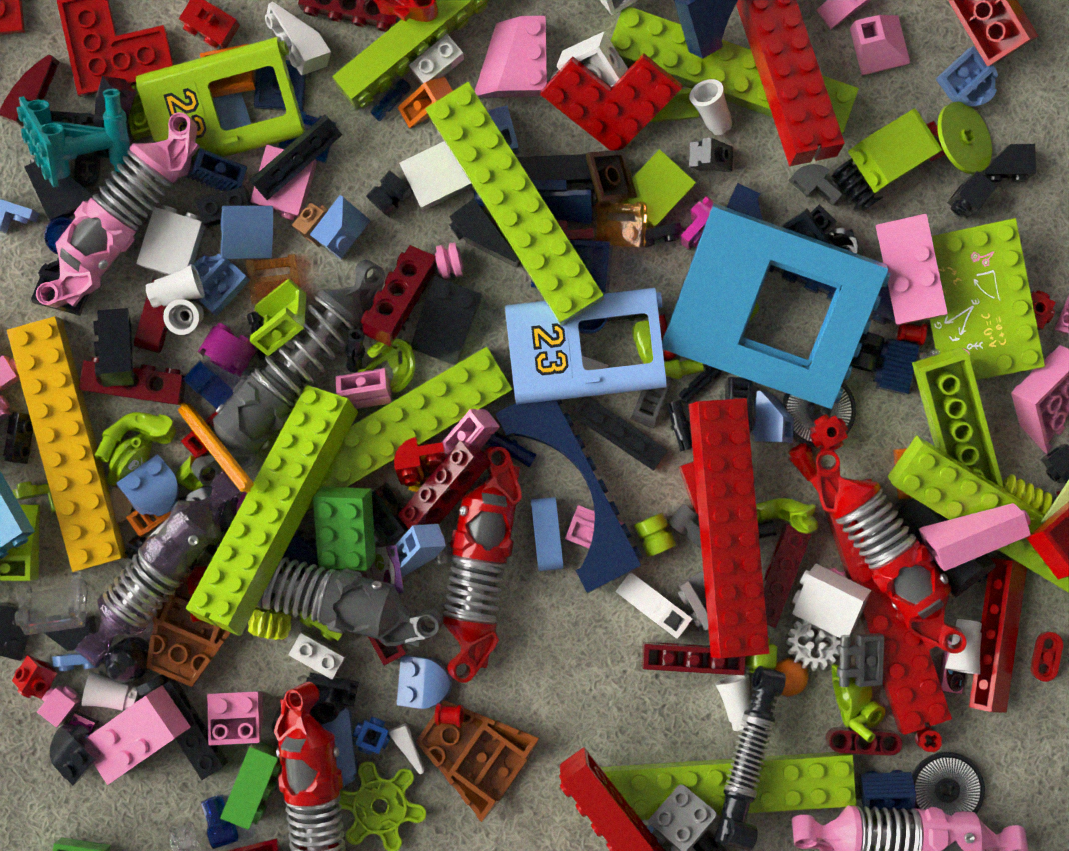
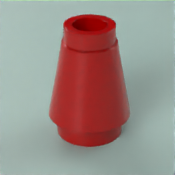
M801 443L788 451L790 455L789 460L806 480L810 481L809 479L817 474L816 461L811 447H808L806 443Z

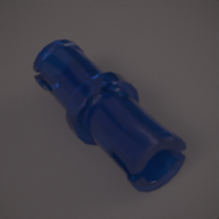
M497 432L491 434L490 439L486 442L490 446L505 448L509 452L510 457L527 467L531 466L537 455L517 444V440L513 439L512 441Z

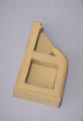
M113 487L110 499L118 524L127 520L126 517L132 513L133 505L119 488Z

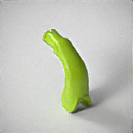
M649 320L640 321L634 324L632 337L643 364H648L653 361ZM678 359L664 361L665 375L675 379H682V376L704 371L703 363L692 359L680 362Z
M144 412L126 414L102 433L101 443L94 456L97 460L108 463L116 445L120 444L123 436L129 431L145 434L152 441L159 444H170L176 434L173 421L168 416L162 414L158 416Z
M777 498L756 503L758 523L777 518L791 523L793 528L807 534L818 529V522L812 515L816 509L814 504H804L789 498Z

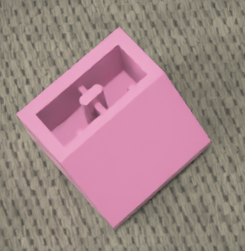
M262 691L207 694L208 745L260 743L263 724Z

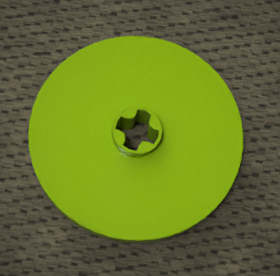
M956 101L946 105L938 117L939 140L946 156L954 166L967 174L985 170L992 157V142L985 122L975 109L962 102Z

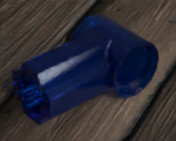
M223 794L201 801L208 824L207 836L211 847L216 849L238 842L239 837L236 825L220 819L226 805Z

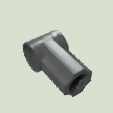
M682 504L667 523L682 536L688 537L701 549L699 516Z

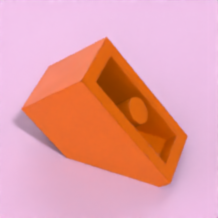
M445 76L430 80L422 84L397 108L410 129L429 118L425 108L453 90Z

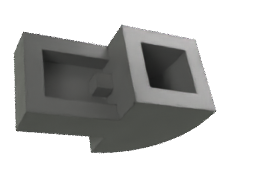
M809 164L803 166L788 180L806 196L814 189L831 205L842 195L839 192V186L830 179L827 181L824 178L830 170L822 165Z

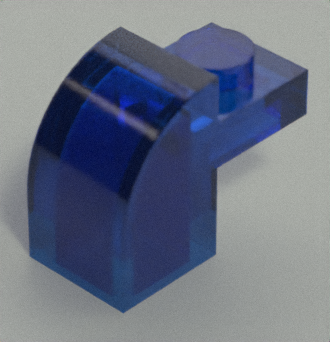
M201 359L183 378L196 393L200 394L216 409L221 404L225 405L233 395L232 388Z

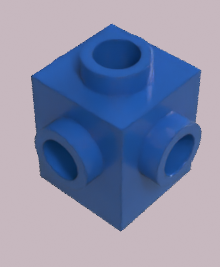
M371 716L370 720L364 718L363 723H357L352 736L356 737L355 745L359 746V751L372 755L373 752L379 754L381 748L386 749L390 735L387 734L389 731L388 727L384 726L385 721ZM369 730L376 732V736L373 739H369L366 736Z

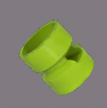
M663 512L634 524L639 538L645 540L642 546L647 557L677 545L672 532L666 531L668 523Z

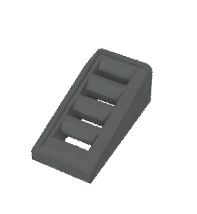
M666 377L667 387L664 390L660 388L648 390L660 395V399L646 394L647 390H642L631 420L654 428L673 379ZM643 400H646L650 403L657 405V407L653 408L651 406L643 404L642 402ZM641 409V410H643V411H645V412H648V413H650V414H653V417L650 416V415H647V414H645V413H642V412H640L639 410Z

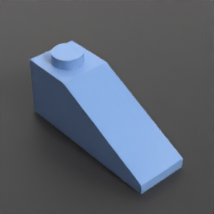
M439 524L412 525L395 544L397 545L401 577L433 560L446 547L445 538L441 533Z

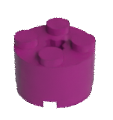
M219 322L217 326L211 328L197 352L203 357L207 355L211 358L210 362L233 375L236 373L241 378L256 354V346L243 335H240L239 338L235 337L229 327Z

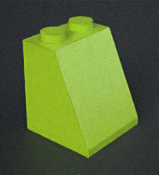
M914 108L860 141L848 150V153L873 192L876 193L918 168L942 151V148L917 109Z

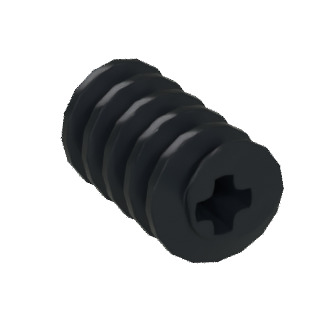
M851 158L839 166L831 177L833 179L841 177L837 185L839 187L847 186L842 193L843 195L852 194L848 202L849 204L857 202L853 210L855 212L864 211L884 197H874L876 193L869 189V184L863 180L864 176L862 173H858L859 168L856 164H852L853 159Z

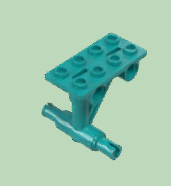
M107 89L103 92L106 111L103 114L105 128L52 121L49 102L45 100L27 102L24 96L19 97L20 106L17 107L19 120L24 123V128L21 129L22 139L24 143L28 144L30 154L34 155L37 166L41 167L44 179H49L53 187L59 186L58 179H63L70 175L69 160L76 159L77 155L108 149L109 160L114 165L115 171L121 173L117 164L128 166L124 162L123 157H132L128 155L130 147L126 126L127 118L126 113L121 109L119 90Z

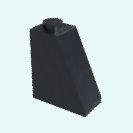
M35 158L30 160V164L24 166L49 221L54 224L74 216V212L83 201H89L90 198H93V194L71 175L58 179L59 186L53 187L49 179H44L41 167L37 166Z

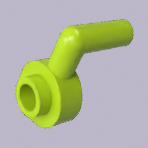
M31 481L16 484L17 489L12 490L17 501L47 494L51 512H56L48 483L32 485Z
M877 701L869 702L860 711L859 716L849 721V726L866 741L872 742L875 734L866 728L864 724L869 728L877 726L885 716V708Z

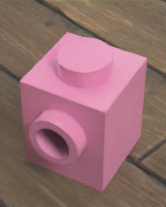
M61 685L55 689L50 688L43 696L42 700L44 703L37 713L57 728L64 724L81 700L76 697L78 693L69 686L63 687Z

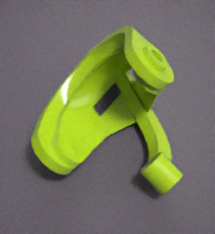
M395 339L391 347L381 342L372 345L367 350L369 357L374 358L380 353L382 355L374 359L365 369L358 370V372L373 371L380 363L387 360L393 370V378L389 384L393 392L403 390L413 378L415 371V357L407 340ZM400 351H402V363H401V364L399 363V352H400Z

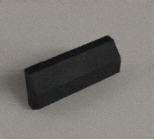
M911 498L898 509L897 516L893 519H903V523L899 527H909L907 534H913L919 542H922L919 528L949 520L914 498ZM987 554L946 571L933 559L940 572L947 576L948 583L951 586V593L955 598L996 567Z

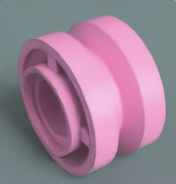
M456 242L449 243L448 249H445L442 245L436 246L437 252L435 256L439 275L442 274L444 280L450 279L451 273H454L456 277L463 276L462 270H464L460 249L456 247Z

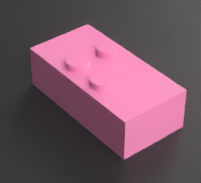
M927 214L876 225L883 263L887 264L888 272L891 273L888 287L896 325L899 326L946 316L948 313Z
M162 685L88 736L86 740L100 753V756L93 764L108 785L191 728V726Z

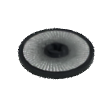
M843 382L840 387L843 389V393L839 403L834 402L832 409L824 407L822 411L828 417L836 415L838 419L842 418L848 428V431H846V434H848L855 421L856 403L851 390ZM785 393L782 405L794 418L793 438L800 443H806L807 446L816 447L810 438L812 433L809 428L815 425L814 420L822 416L820 414L816 416L813 414L815 411L813 406L816 403ZM831 427L827 430L829 437L835 435Z
M954 752L932 754L922 760L912 773L916 792L914 809L937 807L950 816H953L955 812L972 811L977 814L980 810L985 796L984 780L977 766L963 755ZM945 784L949 787L953 786L950 788V795L946 793L941 794L944 791L943 786Z

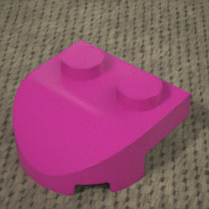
M705 196L703 203L698 202L691 209V220L693 223L681 235V244L687 250L692 246L695 248L698 246L713 205V200L708 196Z

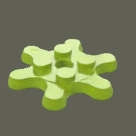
M370 761L363 762L358 768V774L362 781L360 789L355 792L340 790L341 798L338 803L342 805L341 809L350 810L355 818L354 824L346 832V839L350 844L358 845L363 842L367 835L377 834L381 837L383 846L387 851H397L402 844L398 833L400 824L406 821L420 823L426 817V809L420 804L410 803L405 796L406 789L414 781V775L411 770L402 768L397 771L393 778L383 779L378 775L377 767L374 763ZM377 799L384 800L387 803V810L381 813L377 812L373 807L374 801Z

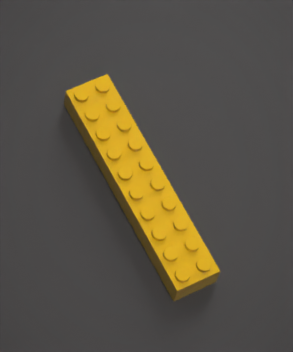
M54 316L8 329V338L72 572L127 558L119 523L117 524L111 503L110 490L102 462L94 456L98 446L83 391L79 390L80 380L63 319Z

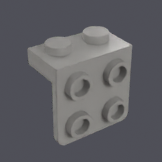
M702 570L680 583L678 586L681 591L677 594L685 606L689 604L694 613L690 614L697 628L702 626L703 629L707 630L708 618L704 572Z
M679 785L647 822L654 829L652 835L662 844L667 841L672 845L671 851H695L693 849L694 844L717 819V813L687 787Z

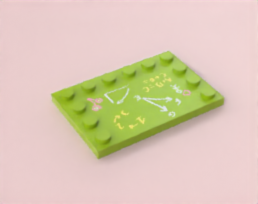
M1016 218L931 236L948 313L946 316L930 319L937 355L962 348L969 353L976 380L1045 367Z

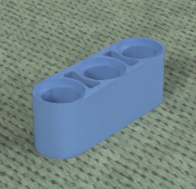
M556 497L531 499L538 570L563 569Z

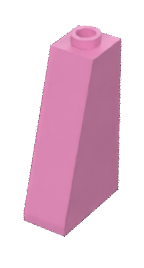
M1012 503L919 528L922 542L934 557L935 562L946 571L1030 536L1028 525L1031 524V521L1025 510H1020Z

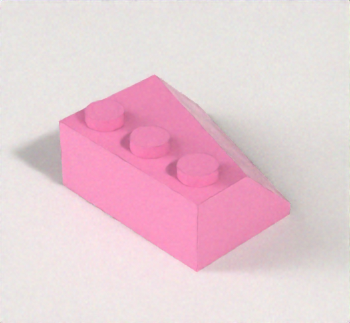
M519 16L496 23L475 88L478 98L542 97L540 92L547 84L546 17Z
M1061 345L1044 360L1045 367L1032 370L1030 375L1011 392L1019 425L1046 454L1052 448L1049 442L1055 433L1061 435L1065 429L1064 423L1069 414V349Z

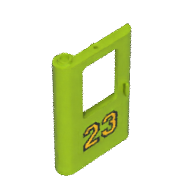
M274 37L137 75L136 85L154 143L169 138V119L178 112L188 115L195 121L197 125L195 143L200 146L198 149L202 148L222 157L291 140L302 135L306 130L285 62L286 56L289 55L286 41H281L280 37ZM272 66L275 70L286 107L285 115L231 130L222 129L210 91V83L233 75ZM187 121L180 123L179 132L187 128Z

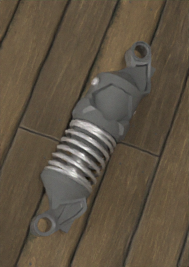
M288 557L281 559L256 606L257 608L269 610L274 605L276 612L283 608L285 615L290 613L293 608L294 617L300 615L302 611L303 619L308 618L311 613L313 622L318 620L319 624L326 625L330 631L341 634L349 631L376 638L385 646H398L405 643L419 647L422 639L433 637L443 624V616L436 609H428L412 615L402 602L394 584L363 577L361 572L347 568L343 571L334 569L326 571L325 567L317 569L315 564L308 567L306 562H302L299 565L297 560L290 562ZM286 562V566H287V567H286L284 573L282 574V572H283V564ZM295 564L296 570L291 577V568ZM304 567L305 573L302 576V579H300V571ZM424 619H432L435 622V627H427Z

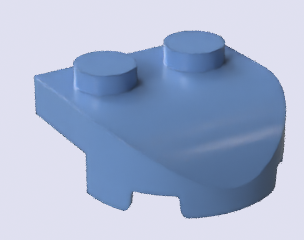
M971 47L936 78V81L952 102L959 101L967 106L974 107L985 104L994 97L997 91L995 89V79L998 77V73L994 65L987 67L975 47Z
M220 254L211 257L203 256L193 264L200 276L204 289V298L197 299L216 316L222 312L250 281L228 259H222Z
M158 454L116 483L118 488L131 502L134 509L142 515H164L171 511L178 501L180 488L176 477Z
M401 656L397 706L418 709L435 707L437 703H441L450 695L452 677L441 660L434 657Z

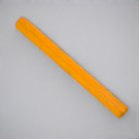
M181 403V407L178 408L179 414L241 492H250V488L254 486L250 477L190 403Z

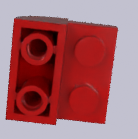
M413 437L402 443L397 449L394 458L395 471L400 484L412 487L419 485L422 481H426L424 472L429 471L433 473L447 457L443 442L419 446L417 438Z

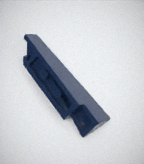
M531 180L555 219L585 224L592 223L593 194L591 190L569 191V185L566 180ZM474 189L475 201L480 207H486Z

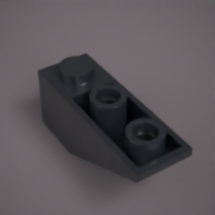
M102 76L95 99L94 126L105 128L103 114L106 111L103 92L107 89L119 90L121 109L126 113L127 125L136 91L125 79ZM108 149L92 152V156L109 158Z

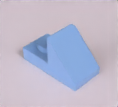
M0 199V231L7 233L11 219L27 224L28 220L37 222L38 212Z

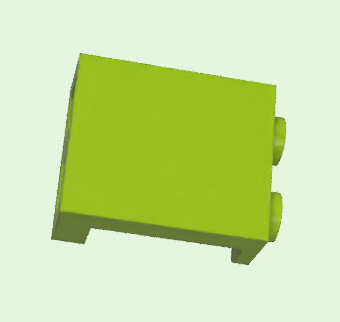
M659 149L632 178L637 198L619 204L628 212L632 209L638 215L637 220L645 228L648 229L649 226L655 228L676 204L689 193L696 182Z
M287 279L255 305L254 310L264 318V324L250 335V342L269 356L303 330L307 293L293 281Z

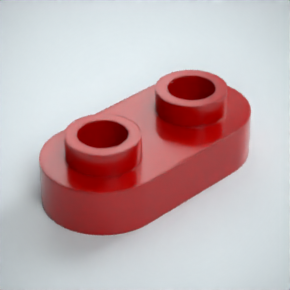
M1046 631L1041 633L1036 639L1030 671L1037 680L1049 682L1057 676L1063 650V640L1058 634ZM1048 639L1052 642L1050 648H1046L1044 645ZM1041 664L1046 665V671L1043 673L1039 670Z

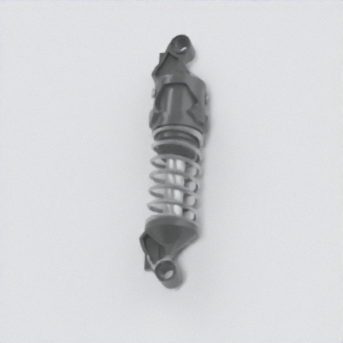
M362 260L355 268L356 278L354 286L342 289H320L317 293L318 296H315V300L326 311L323 312L314 305H308L309 311L318 321L312 324L305 319L304 330L307 334L305 337L296 334L291 338L297 345L294 350L284 344L278 348L280 353L286 358L285 361L281 362L272 356H265L268 363L266 368H257L254 373H251L252 376L249 375L247 379L242 378L232 389V397L225 405L221 404L216 410L218 414L213 418L215 435L243 470L255 464L256 454L261 448L264 450L269 445L268 439L277 429L282 430L293 410L292 408H294L293 401L296 399V396L300 397L302 393L300 390L302 388V381L306 384L314 385L313 379L304 368L308 365L318 372H324L323 365L315 358L317 353L328 359H335L334 353L325 344L327 340L340 347H345V341L336 331L339 327L349 333L351 330L360 329L363 326L361 323L363 314L366 310L372 308L376 293L379 290L382 291L385 279V272L382 267L370 260ZM373 269V274L367 278L368 271ZM212 455L199 457L192 464V473L205 486H212L224 479L228 482L231 480ZM210 467L209 472L202 475L203 470Z

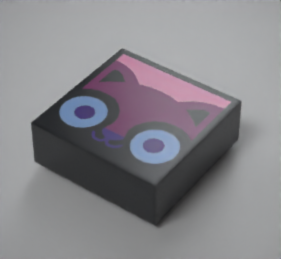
M74 711L69 725L76 726L80 724L87 728L89 732L84 737L86 739L93 734L99 721Z

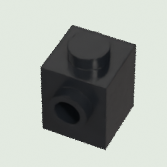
M1060 444L1044 456L1041 461L1048 468L1046 473L1054 482L1058 481V483H1067L1069 480V445Z

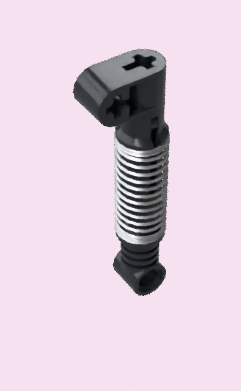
M758 666L754 671L751 687L756 693H752L751 697L754 700H750V703L753 705L744 711L742 720L746 721L748 725L740 724L743 726V730L739 729L742 735H737L740 738V741H736L739 743V746H735L738 749L737 752H733L736 758L732 757V760L735 762L730 763L733 769H729L732 773L727 775L730 777V780H726L729 785L726 784L723 791L725 800L714 841L746 851H751L754 848L758 837L757 827L746 823L750 804L755 801V795H757V791L754 790V788H758L756 782H760L757 777L762 776L759 771L763 770L760 765H764L762 760L766 759L763 754H767L764 749L769 748L766 743L770 742L767 737H771V734L767 732H772L773 725H775L774 713L771 712V709L775 710L773 703L777 702L774 697H779L785 687L786 676L783 672L763 666Z

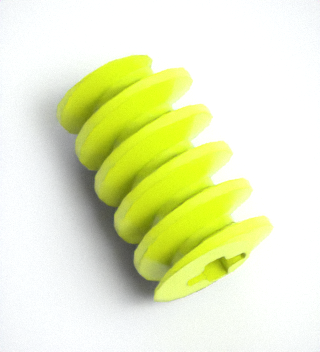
M1013 474L1008 475L1002 481L1006 491L1045 515L1052 506L1051 493L1045 492L1043 494L1041 488L1034 489V485L1031 483L1025 485L1023 479L1016 480V476Z

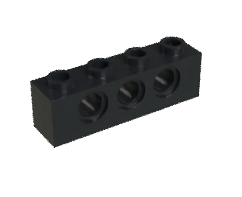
M172 679L165 683L163 687L191 726V728L175 739L200 779L203 780L224 767L228 761L218 745H208L207 727L178 681Z

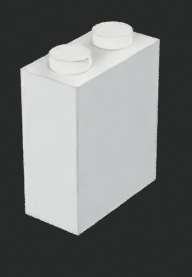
M445 141L399 163L422 211L473 187Z
M165 205L162 206V209L154 207L136 264L166 275L173 274L194 264L206 227L200 221L201 217L187 212L186 216L176 214L177 209Z
M815 564L810 571L806 570L801 578L800 584L803 587L794 596L792 603L795 604V608L792 614L841 638V635L851 636L858 624L871 590Z

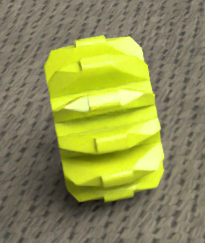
M257 608L248 621V631L253 636H259L260 638L285 639L291 630V616L289 614L285 615L281 611L276 612L273 609Z

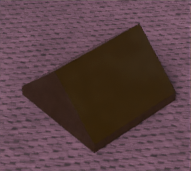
M624 150L588 152L585 154L600 208L637 198Z

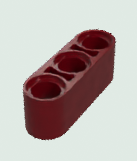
M148 296L146 297L136 331L134 346L159 354L162 351L168 332L164 322V311L167 306L161 305L153 308Z
M833 727L828 730L825 737L827 745L838 753L891 756L896 755L902 749L900 736L887 729H869L875 734V738L865 747H859L858 740L861 736L852 728ZM843 734L844 742L839 746L833 745L835 735ZM892 736L894 744L890 748H884L883 742L885 738Z

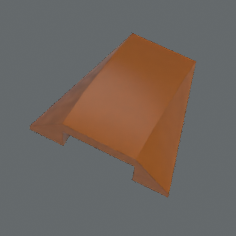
M186 571L183 575V584L180 587L174 588V595H168V602H162V609H156L157 615L153 616V632L150 635L146 668L193 687L231 632L204 621L192 622L191 613L185 609L190 601Z
M446 700L442 702L443 706H458ZM464 708V720L461 728L453 724L436 726L434 714L415 742L432 763L444 774L450 785H453L463 801L475 812L477 818L483 822L521 772L540 738Z

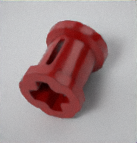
M909 323L899 325L897 340L916 342L919 346H923L927 335V324H921V326Z
M437 703L435 725L453 724L461 728L464 720V706L450 707Z
M930 727L918 730L915 733L916 744L926 752H936L942 746L941 735ZM926 735L931 736L932 742L930 744L926 743Z

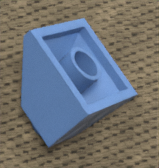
M339 195L310 236L342 260L371 220L343 196Z

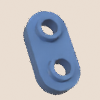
M103 651L56 655L52 656L53 667H58L59 671L73 670L74 665L83 664L84 669L99 667V662H103L104 657Z

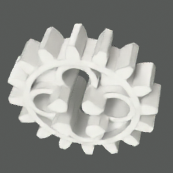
M803 619L802 624L798 621L795 622V629H790L788 633L792 638H788L786 642L787 645L792 646L788 653L796 655L794 662L797 663L801 660L803 662L802 668L805 669L809 664L812 671H815L818 665L824 670L827 667V663L830 665L834 664L836 661L834 657H839L840 655L838 654V649H836L840 644V641L837 640L839 637ZM811 628H815L818 631V635L815 638V644L818 645L815 655L818 658L811 656V651L814 648V642H810L814 636V631ZM802 639L806 645H800L798 640ZM823 641H828L831 647H826L827 645Z

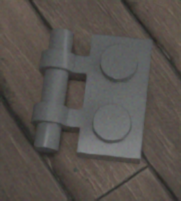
M880 633L857 634L856 645H851L850 635H841L840 644L838 645L840 667H837L839 686L849 687L851 677H855V685L859 687L883 685L884 635ZM850 655H856L855 667H850Z

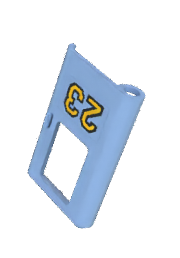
M655 288L605 293L603 294L604 300L562 326L545 301L505 305L516 405L666 388L658 307H662L661 292H656ZM635 314H646L648 316L653 361L651 363L596 370H585L583 368L578 328L580 321Z

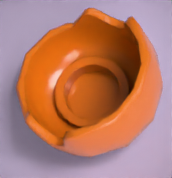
M794 657L778 661L776 668L773 669L783 672L786 676L782 696L791 697L800 694L806 688L809 681L808 668H802L803 662L801 660L795 663Z

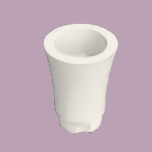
M709 79L695 85L690 92L689 98L703 118L706 127L714 135H722L727 130H730L732 127L731 113L725 100L722 83L718 80Z
M193 264L166 277L156 279L153 283L146 284V293L153 308L161 305L167 306L172 301L178 299L204 298L203 285Z
M174 300L165 308V325L175 334H188L202 322L204 310L195 301ZM185 311L189 313V319L186 318Z
M957 619L956 627L962 630L967 640V645L958 654L949 653L945 669L969 674H981L980 647L982 633L980 631L982 623ZM953 634L951 645L959 642V635Z
M91 671L85 685L82 706H97L124 711V709H128L137 702L139 693L136 686H130L129 683H117L110 678Z
M744 673V676L732 675L715 682L734 731L743 730V726L740 724L748 725L746 721L742 720L744 711L753 705L750 703L752 695L749 674Z

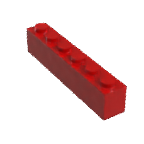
M991 558L996 567L988 573L981 619V674L973 675L969 707L988 712L1007 713L1027 567L1016 561Z

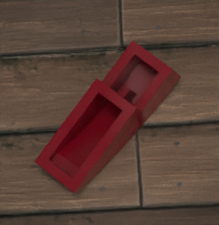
M48 54L17 81L0 108V116L23 126L24 123L19 120L17 107L20 106L19 97L24 96L27 102L45 100L59 65V61L54 56Z

